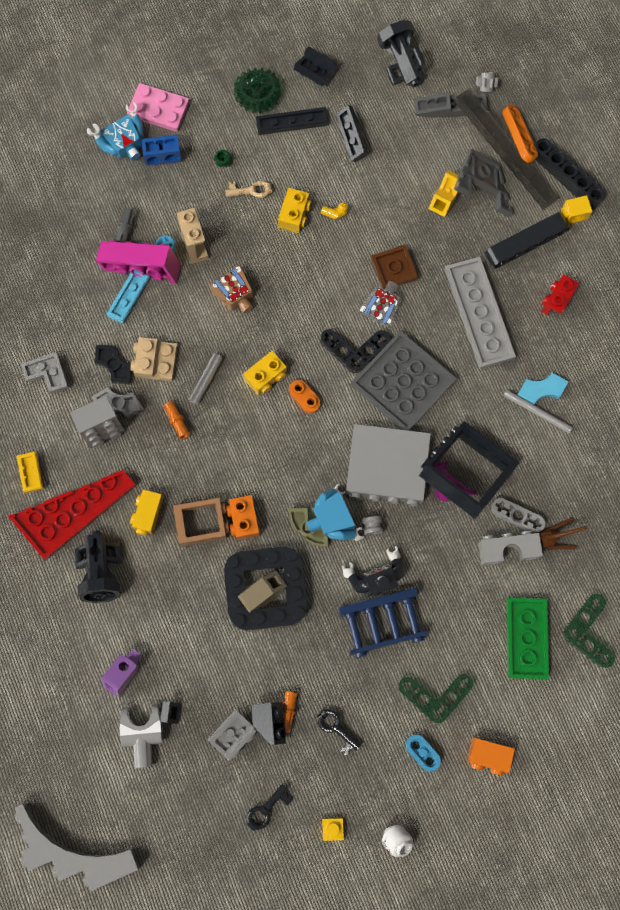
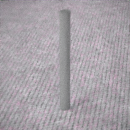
M505 391L504 397L563 431L571 432L572 426L513 392Z

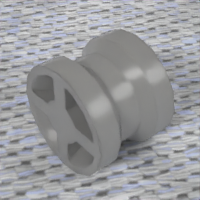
M380 516L362 519L365 525L364 535L370 536L383 533V528L380 525L382 518Z

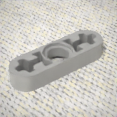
M504 498L496 499L491 505V511L495 516L526 531H533V534L541 532L545 527L543 517ZM500 503H502L504 509L509 510L510 507L513 509L509 512V515L506 516L507 511L502 510L501 512H498V507L495 505H499ZM514 511H520L523 514L521 521H516L513 518ZM527 515L530 516L528 520L531 522L538 520L540 527L534 529L533 524L527 522L526 525L523 524L527 519Z

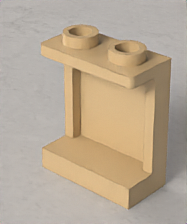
M195 208L178 212V222L191 264L209 259L204 245L205 238Z

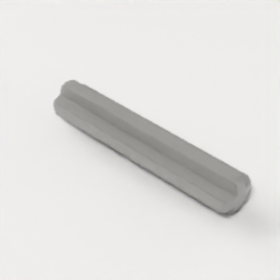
M216 353L212 355L189 398L191 403L198 405L222 362V356Z

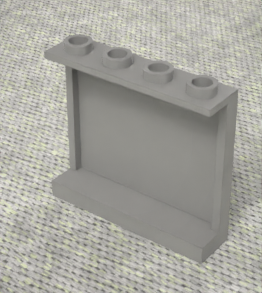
M354 424L345 495H349L351 499L365 497L373 502H379L380 499L388 500L387 502L390 504H399V502H405L408 506L422 504L425 480L419 477V474L423 470L421 465L428 458L430 433Z

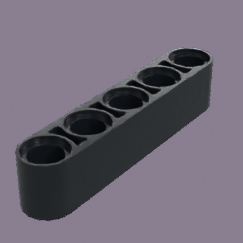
M545 138L539 139L535 145L538 152V157L535 160L576 198L587 195L591 209L598 208L604 198V190L551 141Z
M558 212L491 246L485 251V255L493 268L497 269L565 234L571 227L563 214Z

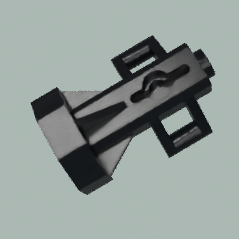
M401 20L388 25L378 33L377 41L380 48L388 51L396 60V64L386 68L391 84L396 85L404 81L406 86L416 87L421 84V80L424 78L422 69L426 63L419 47L412 49L411 38L414 35L415 29L412 22L408 20ZM399 69L402 76L397 78L394 70Z
M93 531L90 535L85 536L86 544L75 549V568L82 569L87 567L85 577L78 584V597L82 602H110L121 597L120 584L108 566V563H123L121 543L107 542L105 534L100 531ZM107 548L114 549V557L108 556ZM84 552H86L87 559L83 560Z

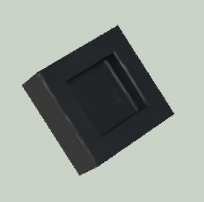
M163 701L160 722L178 724L181 704Z

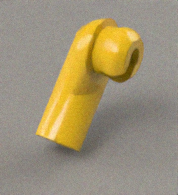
M340 203L335 209L323 206L321 214L332 219H338L347 214L348 206L346 203Z

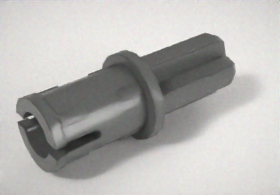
M125 208L123 211L121 222L118 223L119 230L115 239L116 242H120L121 237H123L122 243L127 242L129 232L133 228L131 224L135 213L131 208Z

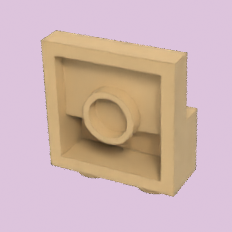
M139 337L138 342H134L133 347L136 359L131 361V371H134L135 377L173 381L177 343L158 342V339Z

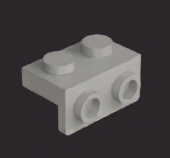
M235 709L207 740L230 761L240 753L245 743L253 739L257 730Z

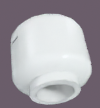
M394 825L385 830L382 844L392 856L405 857L412 850L413 838L403 826Z

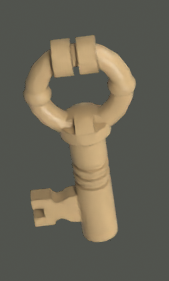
M257 181L250 185V187L238 189L235 182L233 184L229 182V189L225 190L226 197L251 194L255 197L263 198L272 193V186L265 181ZM263 185L265 192L257 193L256 187Z

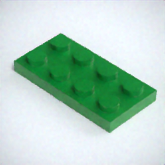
M507 598L508 679H549L547 599Z

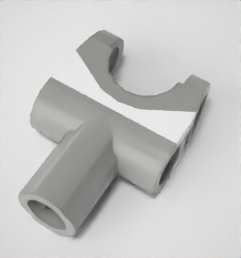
M158 704L152 705L150 719L142 726L134 724L128 707L122 708L120 742L121 747L133 746L134 768L153 767L152 744H163V724L160 722L161 714Z

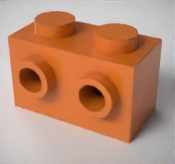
M252 495L229 499L230 505L226 506L228 517H232L233 524H230L231 535H236L237 541L260 536Z

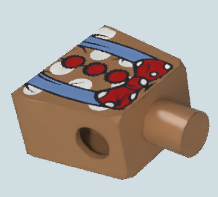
M240 266L210 284L211 292L231 311L240 307L243 313H247L253 308L249 302L253 298V292Z

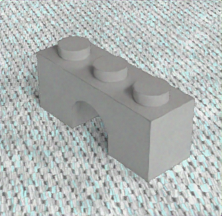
M533 531L521 532V535L514 536V533L503 534L500 538H495L494 535L484 536L483 540H480L478 543L482 566L501 564L504 561L503 550L507 547L514 548L518 552L520 561L536 560L543 556L539 533L533 534Z

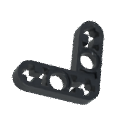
M327 329L321 334V344L351 373L361 372L390 342L389 333L385 330H379L355 351L335 331ZM325 336H333L332 341L336 344L334 349L332 348L333 343L330 340L327 342L325 341ZM378 336L381 338L384 336L385 342L381 341L376 347L375 344L378 342ZM344 347L347 349V354L341 356L337 353V349ZM369 347L373 349L374 353L371 356H366L363 350ZM361 356L362 359L359 361V367H352V361L357 362Z

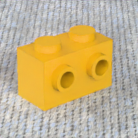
M288 188L278 218V228L299 233L301 227H305L307 219L305 213L306 211L309 212L312 202L309 200V193Z
M271 351L243 373V377L246 383L259 396L261 393H267L272 388L271 385L276 381L280 382L286 377L287 366Z

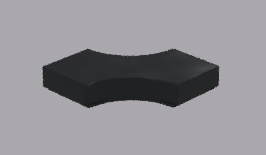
M96 345L95 365L103 366L110 372L113 384H131V364L125 363L117 357L115 346Z

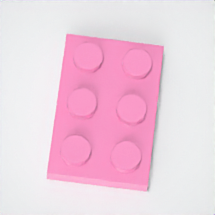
M139 83L132 102L137 105L136 114H139L141 121L178 132L190 103L189 98ZM132 102L129 106L130 111L134 110V105Z

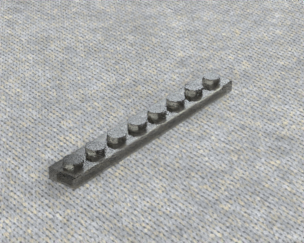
M470 88L458 95L454 100L455 103L539 206L545 210L554 204L559 197L533 165L522 159L515 143Z

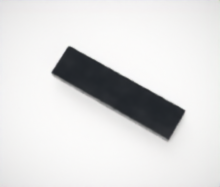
M326 107L256 116L258 135L328 126Z

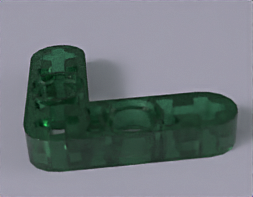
M593 594L587 598L564 628L563 637L597 666L608 668L615 662L614 654L587 633V630L606 606V600L602 595ZM592 599H599L598 604L600 607L596 606L592 612L588 610L594 603ZM581 613L589 615V622L587 624L580 621L579 616ZM575 629V634L579 638H581L582 636H585V638H583L578 645L576 642L579 641V639L576 637L570 638V632L568 630ZM585 641L593 643L594 649L591 652L584 649ZM600 648L601 650L598 653L602 656L607 654V660L609 661V663H602V658L599 655H595V657H593V654H595Z
M466 674L459 675L436 700L412 678H403L398 683L399 692L434 723L445 721L473 687V680L470 676ZM459 679H467L468 681L466 684L468 685V688L463 687L459 691L460 693H462L460 697L459 693L453 690L452 687L454 686L457 689L461 684L459 682ZM403 682H411L412 685L410 687L414 691L417 688L420 690L414 695L413 699L410 698V695L413 693L409 690L403 691ZM448 693H453L456 696V702L452 705L445 701V696ZM421 694L428 698V703L425 706H420L417 703V697ZM440 701L445 707L450 708L448 712L446 709L441 712L443 716L441 719L439 717L434 719L433 710H439L442 705H439Z

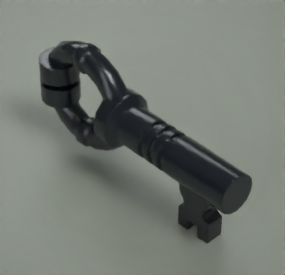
M323 709L317 715L318 725L322 731L327 733L336 732L347 742L346 746L340 750L341 752L345 751L344 754L347 755L350 749L354 748L357 751L360 748L361 744L341 727V719L336 711ZM329 714L336 719V723L331 728L323 724V721L326 719L325 717Z
M281 784L264 805L255 806L250 809L246 817V825L253 831L267 827L270 820V810L280 799L288 806V801H292L285 794L288 789ZM256 811H260L261 814L265 815V820L260 825L251 818Z

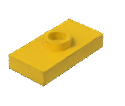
M36 451L17 455L23 492L26 494L43 490L44 487Z

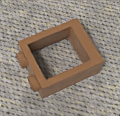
M220 498L173 506L178 541L181 547L227 539L226 533H230L228 521L224 522L223 515L226 514L225 503H221ZM216 506L220 532L187 537L183 511Z

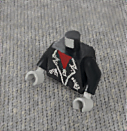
M395 546L396 550L394 552H389V549H387L388 557L392 561L391 563L358 575L355 574L352 563H349L350 568L342 566L344 577L348 578L357 593L371 596L397 587L398 581L404 577V569L398 548Z

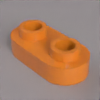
M295 380L290 384L289 394L302 410L308 414L316 413L320 408V399L302 380ZM299 386L302 390L296 391L295 388ZM309 400L314 401V404L308 405L307 402Z

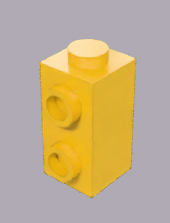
M142 490L141 495L138 494L136 499V506L138 507L130 520V524H132L136 534L147 536V534L153 535L164 499L162 494Z

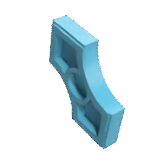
M551 373L548 378L542 381L526 379L518 396L533 405L544 397L559 399L568 381L554 373Z

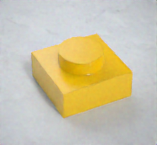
M343 818L322 819L323 841L344 840Z

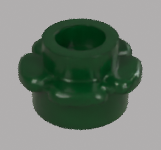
M219 150L214 156V160L217 166L227 167L231 164L232 156L226 150Z

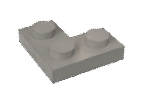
M57 352L20 364L27 383L45 378L50 394L68 388Z

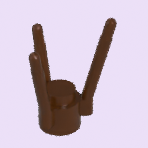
M569 518L548 529L542 530V533H539L542 548L547 547L548 551L553 549H576V545H555V543H558L559 537L586 530L587 527L583 526L556 533L554 530L574 520Z

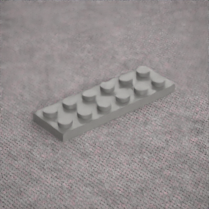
M476 257L445 266L444 269L479 369L514 360L516 355L481 258Z

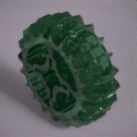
M254 67V70L251 71L248 68L247 73L242 71L241 76H237V82L234 84L235 99L241 108L245 107L246 112L250 109L253 114L255 111L261 114L262 110L268 112V108L273 109L274 104H278L281 97L280 80L276 78L275 73L271 74L269 69L264 71L263 67L260 70Z

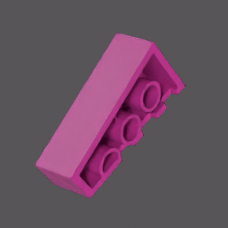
M112 240L109 242L101 241L96 262L102 270L126 274L129 271L131 274L139 277L146 274L158 281H161L162 278L170 279V283L174 284L177 283L181 268L178 258L171 247L166 244L151 245L149 243H120ZM134 270L141 272L140 275L134 273Z

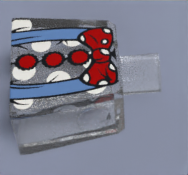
M392 281L388 282L385 289L377 286L362 304L359 313L391 329L400 304V297L395 295L399 286Z

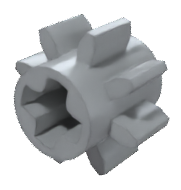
M481 72V76H477L476 85L480 86V91L493 92V87H498V77H494V72Z

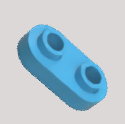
M410 736L406 741V749L424 770H437L441 763L437 752L422 736ZM414 741L419 743L418 749L412 747ZM428 757H431L433 759V763L431 765H428L426 763V759Z

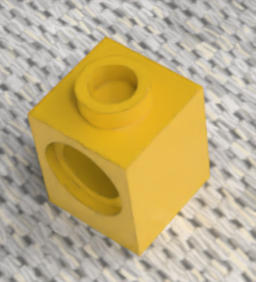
M587 195L565 201L561 213L568 224L589 219L592 209Z

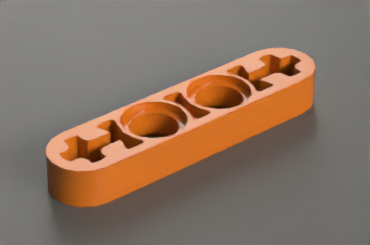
M508 104L502 111L520 156L527 163H532L538 157L536 147L519 109L513 104Z

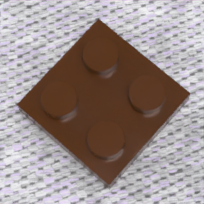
M406 245L371 255V261L383 290L418 280V275Z

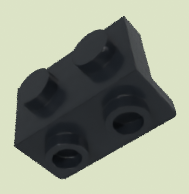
M308 46L304 56L295 63L294 70L302 76L311 79L316 84L324 86L333 78L337 62Z

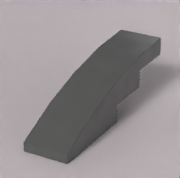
M449 93L414 98L416 116L459 117L488 113L485 94L468 97L467 93L450 96Z

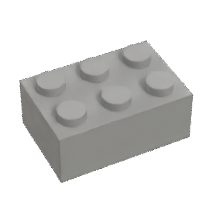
M107 396L70 412L79 433L90 448L99 447L104 441L110 438L116 439L121 436L122 432H125Z

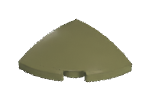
M315 507L288 508L289 517L294 529L299 531L306 541L317 546L328 547V536H324L322 529L320 528L310 533L306 524L307 521L316 518L313 511Z

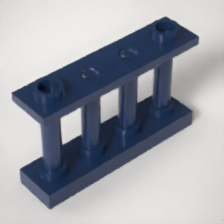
M416 588L339 607L340 617L345 616V619H348L355 646L354 650H350V656L355 655L356 658L366 656L367 651L413 640V643L425 640L424 637L428 635V630L420 632L412 603L414 598L418 596ZM402 602L403 605L405 604L412 635L401 637L393 608L395 607L394 603ZM383 607L384 610L386 609L394 638L382 642L374 613L376 612L375 608ZM363 611L364 614H367L374 640L373 645L365 647L362 645L355 619L357 617L356 613Z

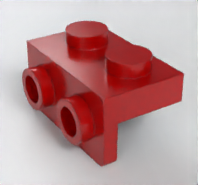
M564 274L559 281L555 280L550 288L553 291L550 296L546 295L541 303L544 306L541 312L548 315L552 309L561 314L579 283Z

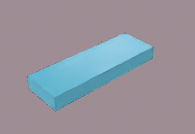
M134 270V273L140 275L141 272ZM130 273L107 312V316L124 324L148 283L150 276L143 274V276L139 277Z

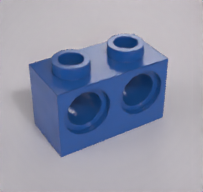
M178 135L141 139L146 166L182 162Z

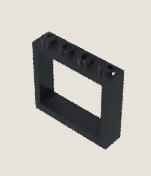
M463 421L459 427L455 426L449 433L451 437L446 436L440 443L441 448H435L430 455L432 457L431 460L427 458L421 465L423 470L419 477L476 519L518 466L519 462L467 422ZM458 438L503 471L479 502L434 468Z

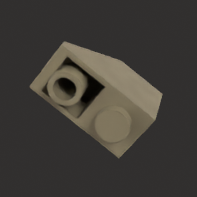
M274 571L259 579L242 592L238 598L250 613L277 599L287 585L278 573Z

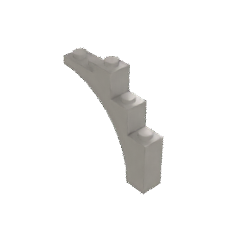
M27 803L15 807V820L18 825L21 824L23 842L29 846V848L21 851L22 865L28 871L52 861L53 865L51 868L55 878L58 877L59 881L83 871L85 874L82 876L86 888L89 887L90 891L141 868L133 848L107 855L85 854L69 849L56 842L41 828Z

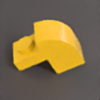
M449 170L446 172L440 188L434 194L429 206L430 210L443 217L446 216L459 193L454 190L459 175Z

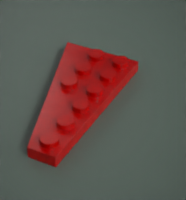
M124 470L101 478L99 481L86 484L82 488L74 491L71 490L8 517L43 560L46 561L136 485Z

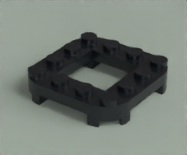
M275 547L241 551L228 557L224 566L228 615L235 627L245 632H251L253 630L292 627L302 621L307 612V598L303 564L296 550L288 547ZM283 567L284 581L287 585L285 588L287 605L256 609L249 613L238 598L246 590L244 572Z

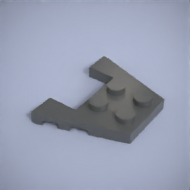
M474 149L469 150L464 159L454 190L468 196L472 193V184L494 194L496 211L507 217L513 214L512 207H508L507 201L509 196L508 193L504 192L502 186L505 182L500 164Z

